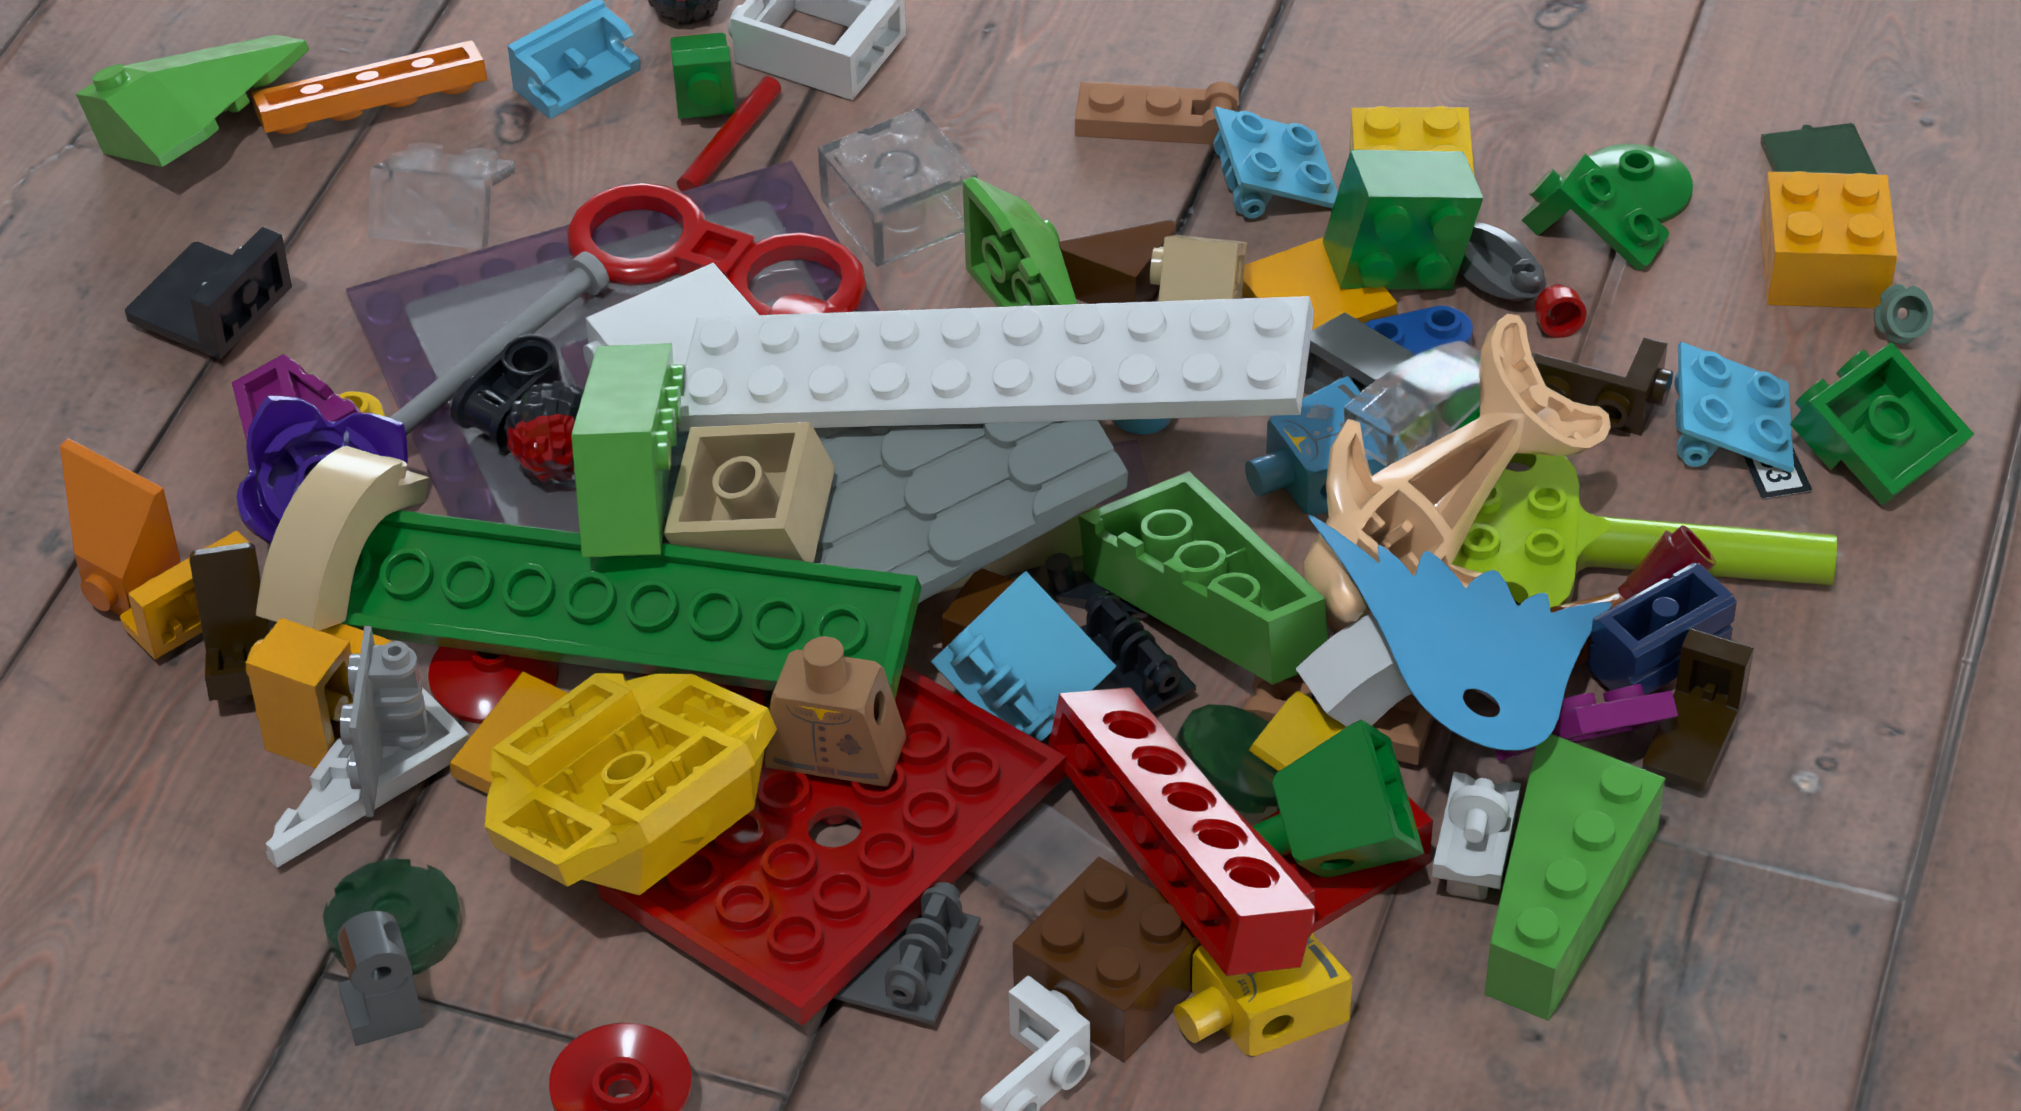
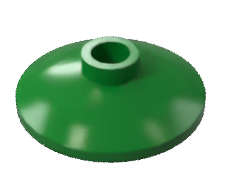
M1618 144L1599 149L1589 155L1597 165L1660 223L1675 218L1690 203L1693 191L1691 174L1679 159L1664 150L1642 144Z

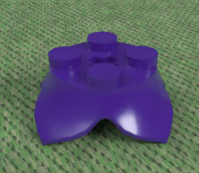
M267 396L258 408L247 434L248 476L239 484L236 495L239 516L242 522L254 535L271 545L278 524L303 480L321 460L341 447L349 446L379 456L400 459L407 463L408 449L404 424L375 413H354L337 422H331L323 417L315 405L300 398Z

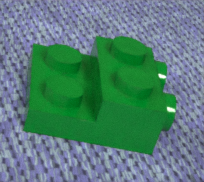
M1892 342L1872 356L1865 350L1858 352L1837 371L1836 375L1840 379L1832 385H1829L1824 379L1812 385L1796 400L1795 404L1801 411L1790 423L1793 429L1830 470L1844 462L1882 506L1962 448L1975 435Z

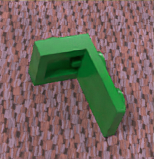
M711 33L672 37L670 39L678 119L706 118L714 115L733 114L735 106L732 71L726 34Z
M1586 153L1561 174L1552 168L1537 182L1529 193L1535 202L1521 220L1539 236L1571 209L1638 271L1643 270L1650 264L1669 237L1668 229Z

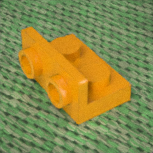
M235 530L203 549L247 543L249 541ZM190 557L129 592L131 608L120 615L122 627L155 660L200 634L202 627L190 567Z

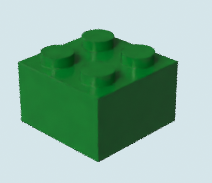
M1350 150L1322 241L1340 289L1378 288L1384 286L1386 289L1453 290L1483 201L1482 193L1464 152Z

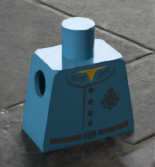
M1347 376L1303 398L1301 415L1271 416L1267 421L1266 455L1247 461L1245 463V473L1249 486L1256 496L1260 497L1286 488L1303 513L1314 516L1328 513L1326 478L1330 447L1348 419L1360 422L1366 458L1372 475L1405 458V450Z

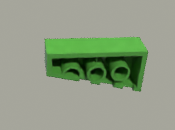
M672 343L596 347L571 434L582 557L661 555L669 470L671 469L672 447L676 446V424H681V396H684L685 366L684 364H674Z
M1550 734L1544 742L1536 746L1490 941L1485 995L1549 1021L1658 831L1665 777Z

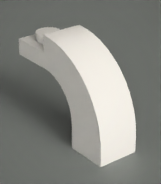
M1372 613L1358 619L1336 633L1296 668L1326 714L1345 726H1349L1359 720H1363L1372 726L1396 703L1412 693L1401 675L1390 647ZM1477 690V691H1479L1480 693H1482L1483 695H1485L1487 698H1489L1490 700H1492L1493 702H1495L1496 704H1498V703L1496 702V700H1495L1493 697H1491L1489 694H1487V693H1485V692H1483V691Z

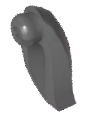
M1475 222L1459 269L1463 276L1481 291L1504 300L1523 303L1537 297L1546 287V278L1542 266L1521 242L1504 230L1485 223Z

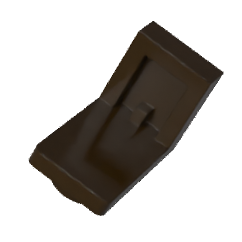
M1645 337L1626 377L1532 353V357L1546 387L1573 402L1601 407L1609 414L1611 428L1641 436L1654 404L1662 407L1665 405L1673 380V371L1664 369L1668 343Z
M247 542L193 550L190 553V567L206 648L205 682L209 701L226 699L234 703L252 701L254 698L249 676L246 672V661L253 645L258 640L264 639L270 632L268 619L256 616L261 576L255 545Z
M1690 628L1682 645L1676 689L1673 694L1678 716L1660 722L1643 759L1642 769L1665 777L1666 781L1697 791H1704L1746 700L1754 652L1753 647Z

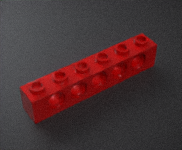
M1131 688L1059 693L1048 746L1067 756L1064 772L1167 902L1173 905L1178 916L1224 974L1231 976L1300 968L1308 937L1313 933L1315 926V907Z

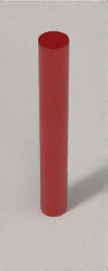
M765 76L761 79L681 175L676 183L681 193L689 197L695 196L781 92V85L775 78Z

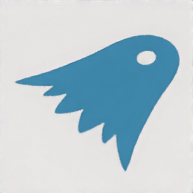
M1311 515L1308 516L1355 582L1390 647L1401 675L1413 695L1427 712L1452 732L1469 741L1489 748L1525 750L1541 744L1549 737L1559 718L1564 692L1581 648L1591 634L1593 618L1609 610L1612 606L1611 602L1587 603L1551 613L1548 595L1546 593H1539L1527 598L1518 606L1505 580L1495 570L1479 575L1465 588L1458 577L1443 561L1433 553L1425 551L1419 560L1414 576L1395 555L1383 546H1378V563L1338 531ZM1469 689H1477L1489 694L1498 703L1500 708L1499 714L1495 717H1484L1476 714L1464 703L1463 693Z

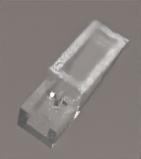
M1462 341L1442 344L1417 354L1377 379L1344 406V423L1348 419L1360 422L1365 453L1388 467L1409 456L1421 444L1428 446L1450 434L1480 406L1479 364L1481 352Z

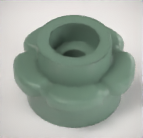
M1896 284L1882 292L1880 296L1881 303L1874 309V322L1879 331L1887 333L1888 340L1897 344H1907L1912 342L1914 338L1926 333L1933 320V307L1922 289L1917 286L1905 288L1901 284ZM1901 308L1907 310L1905 319L1898 317V311Z

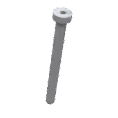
M581 252L569 262L568 269L570 273L390 418L403 423L406 436L452 400L462 383L471 376L476 375L510 341L523 335L534 334L584 292L596 295L609 284V276L603 264L594 255L588 252Z

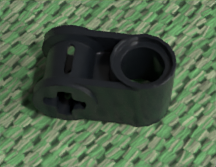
M531 334L523 335L510 341L495 358L476 375L465 380L458 388L450 407V417L453 423L465 429L475 427L489 435L492 445L503 451L509 450L507 449L508 441L504 432V426L514 401H520L525 391L533 385L551 384L554 381L562 382L557 350L554 343L547 337Z

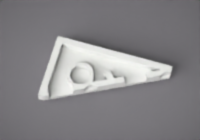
M423 687L422 694L429 724V734L423 744L413 750H406L400 746H383L374 810L450 765L451 760L470 738L469 734ZM341 738L335 741L310 776L312 789L296 810L286 809L275 825L272 838L266 842L267 858L276 868L366 815L361 789H351L349 760L353 746L343 745Z

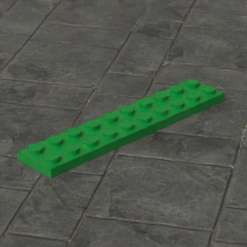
M398 510L385 516L375 526L361 550L353 574L346 621L342 623L363 631L365 626H371L374 635L390 640L650 675L693 674L711 683L774 691L789 653L797 649L803 650L804 646L814 638L826 636L840 641L844 649V657L870 660L880 664L885 670L895 700L922 586L915 575L663 543L661 555L582 557L580 533Z

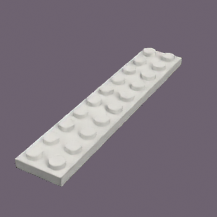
M1310 296L697 317L685 364L684 396H681V424H677L681 432L690 431V427L810 422L813 428L1301 415L1314 310Z

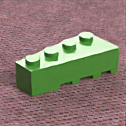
M1190 471L1079 516L1084 572L1096 584L1272 685L1298 675L1299 673L1296 668L1328 640L1325 598Z

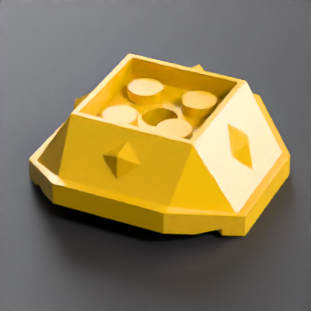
M595 673L492 748L490 772L493 779L487 796L484 827L496 849L567 887L580 880H585L641 895L754 809L764 751L777 731L776 725L767 707L693 674H652L626 680L623 673Z

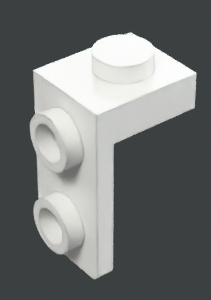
M1028 975L1009 991L1010 1035L1034 1053L983 1096L980 1102L981 1111H1039L1041 1106L1061 1089L1068 1090L1074 1087L1084 1077L1091 1061L1090 1021L1080 1015L1071 1001L1062 993L1055 990L1048 991Z

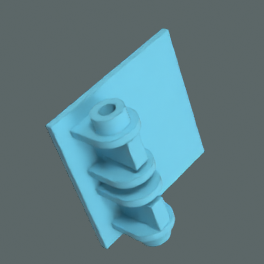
M1215 106L1213 113L1219 130L1214 139L1213 146L1216 154L1220 156L1222 162L1221 169L1225 176L1226 184L1230 190L1234 191L1232 193L1233 204L1238 213L1250 219L1261 216L1273 195L1333 208L1338 191L1314 130H1310L1298 123L1286 124L1261 118L1249 111L1236 112Z
M1680 342L1678 344V373L1674 378V386L1679 393V398L1675 404L1676 427L1683 433L1676 445L1679 457L1687 465L1699 467L1707 463L1718 447H1722L1791 473L1794 470L1792 428L1790 425L1789 382L1779 379L1771 373L1758 371L1723 358L1715 352L1705 351Z
M1026 571L931 661L966 700L1040 742L1052 731L1059 693L1091 691L1116 667Z

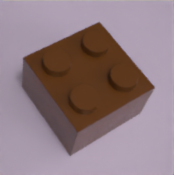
M1098 856L1013 942L1014 987L1029 975L1048 991L1055 990L1062 993L1071 1001L1077 1012L1090 1021V1042L1125 1063L1174 1011V1007L1183 1002L1192 992L1193 954L1201 943L1178 916L1173 905L1169 904L1161 893Z

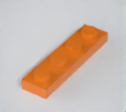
M470 40L251 92L256 115L265 133L274 131L278 134H291L303 130L311 122L327 118L335 121L350 120L360 116L365 109L382 105L393 108L404 107L415 103L420 96L436 92L443 94L463 93L470 90L474 83L487 81L488 79L484 59L473 41Z

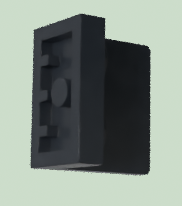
M261 227L243 246L236 249L233 255L201 242L191 243L125 308L127 321L221 360L292 288L282 234Z

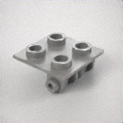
M371 626L364 627L361 653L350 655L348 683L350 693L354 694L353 704H343L340 716L342 744L353 746L349 760L351 789H361L366 817H373L383 746H400L406 750H413L420 747L429 734V724L425 711L422 685L419 679L416 653L401 641H391L385 645H375Z

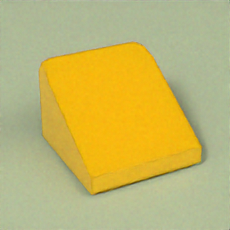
M1297 691L1285 702L1254 741L1249 751L1279 772L1347 726L1326 714L1320 704L1304 693Z

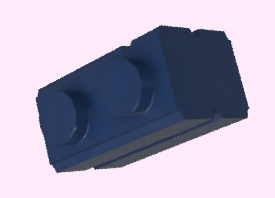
M1692 563L1672 574L1671 579H1663L1594 617L1591 630V640L1593 643L1589 646L1587 665L1591 672L1611 691L1642 684L1644 695H1648L1677 678L1682 645L1690 628L1731 640L1733 628L1730 624L1734 622L1737 601L1733 594L1699 563Z

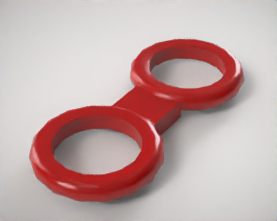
M650 183L618 185L595 194L576 210L567 228L568 249L571 256L575 258L581 252H588L594 255L605 267L609 276V283L626 286L655 284L676 275L684 276L714 263L759 315H768L771 307L758 301L748 288L753 277L760 271L780 261L802 259L818 262L832 269L841 280L837 292L826 302L843 312H855L859 308L867 287L863 265L848 247L826 236L803 232L773 235L755 242L754 235L707 221L705 214L692 198L669 186ZM645 209L662 212L674 218L683 228L679 240L669 249L645 258L628 259L612 256L599 249L592 240L596 228L605 220L624 211Z

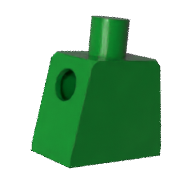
M1363 720L1356 721L1277 772L1272 784L1280 814L1252 826L1282 857L1292 853L1294 860L1299 866L1324 878L1348 874L1424 854L1391 738Z

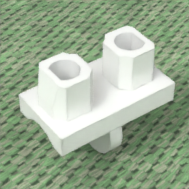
M1454 772L1432 871V877L1447 880L1446 892L1450 895L1483 900L1487 898L1489 887L1500 889L1520 797L1521 783L1508 781L1494 784L1486 778L1475 780L1467 774Z

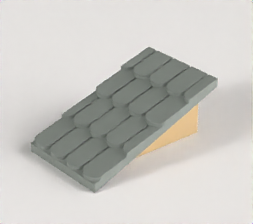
M1098 420L814 428L835 465V471L813 563L915 575L922 586L918 601L920 603L934 594L964 587L972 574L981 568L1005 576L1046 565L1048 557L1056 553H1065L1070 558L1083 555L1079 516L1096 509L1097 504L1126 489L1128 470L1117 452L1115 453L1112 443Z

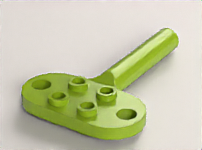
M1515 453L1509 463H1521L1531 469L1519 472L1511 471L1507 468L1504 469L1479 510L1462 546L1452 562L1453 565L1480 573L1492 570L1499 572L1505 580L1514 601L1520 604L1535 594L1546 593L1551 608L1571 603L1575 575L1580 570L1586 567L1634 570L1666 530L1673 533L1681 525L1693 531L1714 556L1716 565L1708 571L1712 576L1832 586L1834 582L1837 536L1833 534L1596 516L1586 512L1580 505V485L1576 468L1565 455L1549 456Z

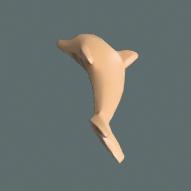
M1506 314L1488 331L1481 350L1479 364L1480 417L1389 465L1374 475L1371 474L1366 458L1360 422L1348 419L1344 423L1330 447L1326 478L1329 518L1325 524L1352 541L1378 563V546H1383L1395 555L1414 576L1422 554L1425 551H1429L1443 561L1458 577L1463 586L1467 588L1472 580L1483 573L1453 565L1452 562L1462 546L1479 510L1515 453L1549 456L1579 454L1605 440L1611 428L1609 414L1599 406H1589L1573 402L1546 387L1531 354L1525 323L1519 315ZM1319 533L1304 561L1303 578L1325 598L1327 627L1334 633H1338L1348 625L1372 612L1344 565Z

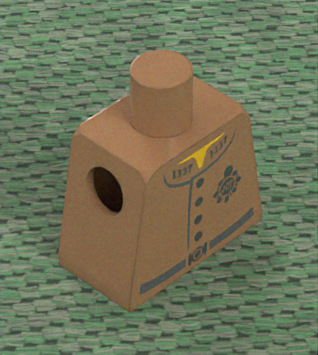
M826 636L814 638L804 646L803 650L797 649L789 653L771 699L770 714L777 731L766 747V768L888 787L906 740V732L884 668L875 661L844 657V649L840 641Z

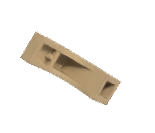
M349 446L341 447L327 455L303 480L278 524L262 574L256 616L278 622L282 617L316 630H322L345 622L353 574L367 538L375 526L388 514L426 502L430 477L406 471L407 463L400 459L379 456Z

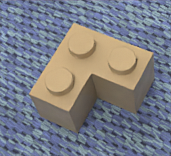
M1180 235L1164 237V247L1160 246L1153 249L1150 267V284L1160 285L1158 301L1242 299L1247 242Z

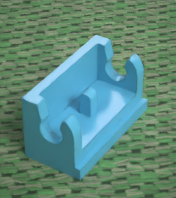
M592 0L507 45L513 89L545 116L552 119L640 71L639 57L621 42V40L625 41L633 37V32L621 18L605 6L603 0Z

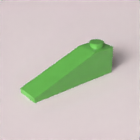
M271 35L129 65L116 64L98 71L92 77L93 83L77 92L76 96L103 154L164 167L212 136L219 129L215 120L218 115L228 110L230 112H239L250 102L246 94L248 89L272 83L310 49L306 40Z
M975 177L963 180L966 270L997 307L1023 306L1025 304L1030 306L1077 304L1058 243L1060 238L1051 221L1048 219L1043 220L1024 199Z

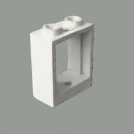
M746 0L743 5H738L734 9L728 25V32L733 40L734 62L853 101L906 36L904 0ZM794 10L849 28L835 45H831L779 27Z

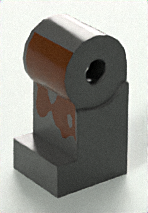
M383 911L364 912L352 917L338 931L339 946L350 980L339 982L338 986L355 1046L422 1028L423 1021L412 967L395 917Z

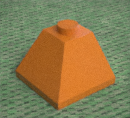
M68 438L60 445L74 554L82 581L80 584L81 591L85 598L101 611L110 610L120 616L131 608L129 592L181 562L163 487Z

